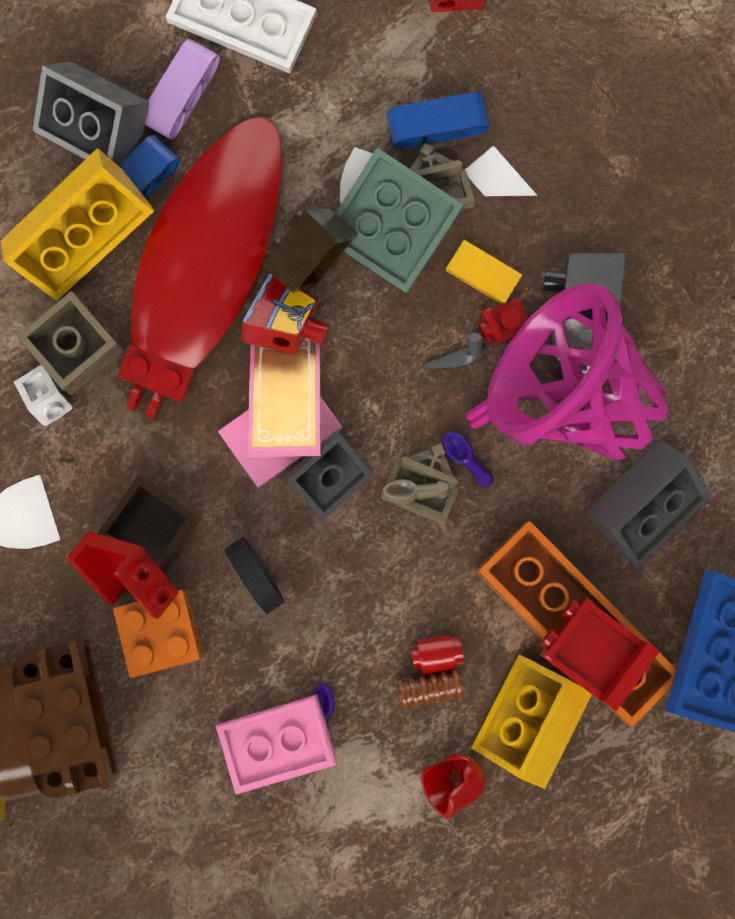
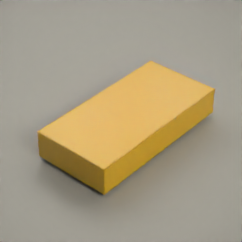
M463 240L446 268V272L501 305L506 303L522 277L521 273L466 240Z

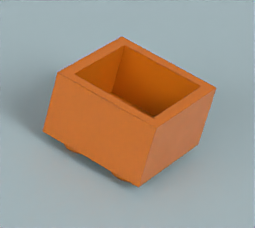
M188 589L179 590L178 595L159 619L152 618L139 602L113 608L130 678L190 663L205 657Z

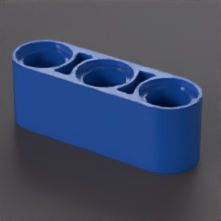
M467 93L401 105L387 112L392 143L396 149H407L423 146L424 143L429 145L474 137L490 129L484 97L481 93Z
M152 135L146 138L119 167L124 170L147 200L176 171L180 164V159L160 139Z

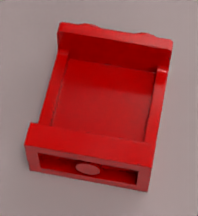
M88 531L66 556L67 561L98 596L110 605H114L127 589L152 618L159 619L179 593L140 545Z
M581 597L579 601L574 598L561 615L565 620L557 630L551 628L542 639L540 646L544 649L539 655L606 706L617 711L660 651L649 642H645L594 605L593 601L588 597Z

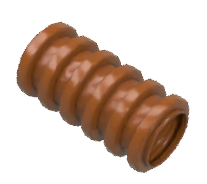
M452 669L450 673L441 671L440 675L436 676L435 673H431L430 677L426 678L424 675H419L417 680L409 677L407 682L399 679L397 680L398 684H396L400 706L403 708V711H408V707L414 706V709H418L420 704H425V707H428L430 702L434 701L436 704H441L443 699L451 702L453 697L461 700L463 699L462 695H464L460 673L457 669Z

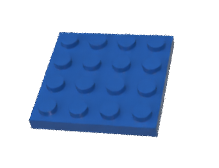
M705 570L665 711L735 732V579L714 571Z

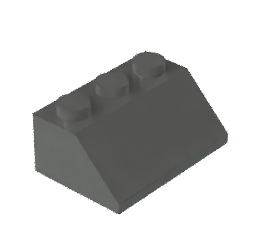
M71 61L42 65L32 131L84 159L98 148L119 166L143 135L149 101Z
M659 440L625 474L621 475L601 497L596 499L585 512L597 530L637 570L710 499V496L689 458L662 440Z

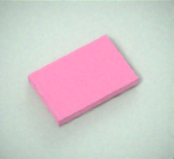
M320 396L322 444L336 430L339 432L343 427ZM247 410L218 432L255 485L260 488L304 456L249 458V410Z
M317 694L216 725L235 794L332 767L338 763Z

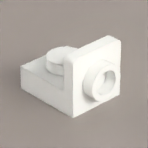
M42 365L14 381L28 411L43 426H47L53 421L60 419L73 408L68 399L61 393L55 380Z

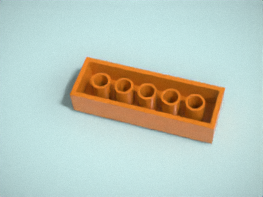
M530 521L524 522L475 570L541 639L544 638L551 628L557 630L565 620L561 615L574 598L579 601L581 597H588L593 601L594 605L645 642H649ZM659 652L617 711L612 710V712L623 723L633 727L671 689L677 669Z

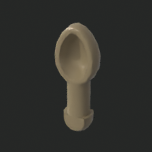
M402 479L386 484L382 489L381 495L390 503L406 505L419 498L438 497V499H443L448 496L450 487L444 481H436L434 484L416 485L412 481Z

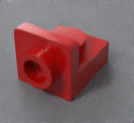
M519 298L492 310L490 308L483 310L478 327L484 340H490L493 347L512 340L528 318Z

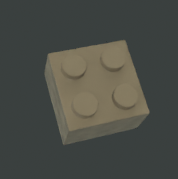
M72 291L17 336L61 389L70 395L77 392L124 352L123 348Z

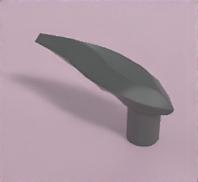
M471 333L468 336V348L425 363L424 367L427 369L463 367L481 359L488 349L482 347L481 334Z

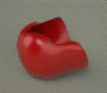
M451 755L439 763L424 768L421 772V784L425 796L433 809L445 819L453 818L458 812L475 802L485 789L486 781L482 768L468 755ZM453 769H455L460 784L458 787L449 779Z

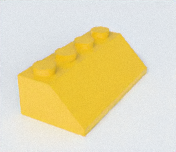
M97 148L1 240L3 262L58 301L151 215L154 210L124 170Z

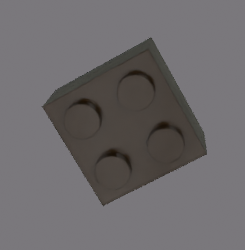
M329 207L300 210L288 222L287 226L290 229L285 236L277 238L266 251L269 256L262 265L292 293L306 290L318 285L358 234Z
M138 476L97 534L140 545L164 573L202 518L145 478Z

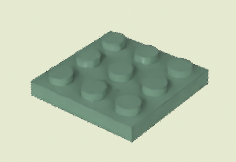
M376 148L335 214L358 234L344 252L405 293H408L465 205L390 155Z

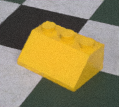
M519 654L471 749L521 780L545 789L592 694L580 685Z

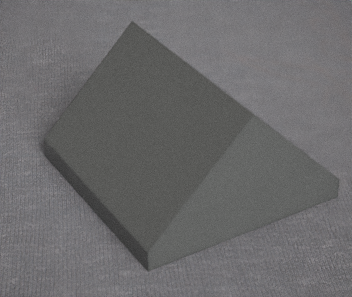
M336 430L321 444V456H307L284 479L323 521L374 474Z

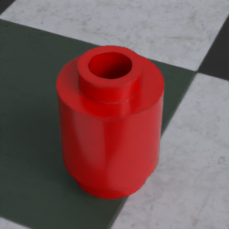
M449 634L418 639L416 640V647L410 648L414 669L420 668L422 675L456 669V665L464 664L459 636L450 637Z

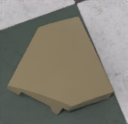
M424 143L419 151V156L410 169L465 205L463 210L473 208L475 200L467 173L462 169V162L459 160L452 161L435 152L434 147Z
M438 444L427 451L401 458L399 463L394 464L386 484L402 479L412 481L416 485L434 484L436 481L446 482L450 487V492L443 499H438V497L419 498L410 504L397 505L444 526L458 493V480L452 474L444 456L445 451L442 444Z

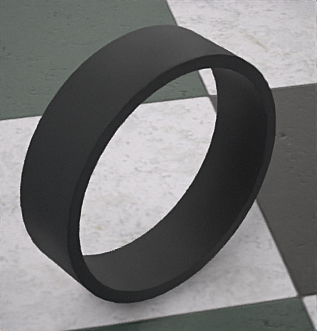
M244 537L224 548L241 581L266 614H269L285 603L276 583Z

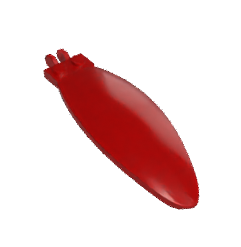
M256 117L246 120L230 129L216 141L179 182L152 228L142 254L135 281L131 313L132 344H129L117 376L135 383L126 406L127 410L136 411L141 404L146 388L155 392L147 408L146 415L149 419L155 420L165 396L179 402H184L196 368L209 356L227 333L253 289L272 238L282 181L283 151L281 140L275 124L268 118Z

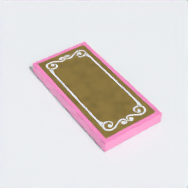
M305 338L296 354L250 344L248 457L321 456L320 344Z

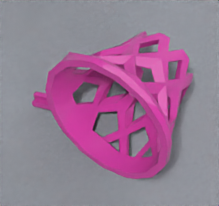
M583 283L565 289L553 296L527 319L507 345L493 373L488 388V399L468 411L466 419L470 421V426L473 429L482 427L489 421H492L500 432L519 445H533L538 439L563 441L613 460L626 459V452L623 447L642 450L653 439L646 420H665L668 406L662 396L668 392L642 360L632 338L622 323L621 307L611 291L601 285ZM592 308L593 321L578 312ZM605 310H606V312L608 313V321H607V322H606ZM572 317L593 330L592 350L570 347L564 320ZM554 329L557 345L544 344ZM536 354L558 356L560 358L563 379L541 384L529 366ZM579 363L590 366L585 375H583ZM606 380H608L611 391L602 389ZM639 389L646 390L653 407L642 405ZM540 399L550 413L535 420L518 409V401ZM555 400L563 401L560 404H558ZM632 421L636 435L615 434L611 422Z

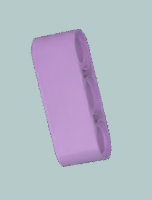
M187 39L178 50L148 100L149 107L145 125L170 140L174 139L214 76L220 62V56L195 41Z

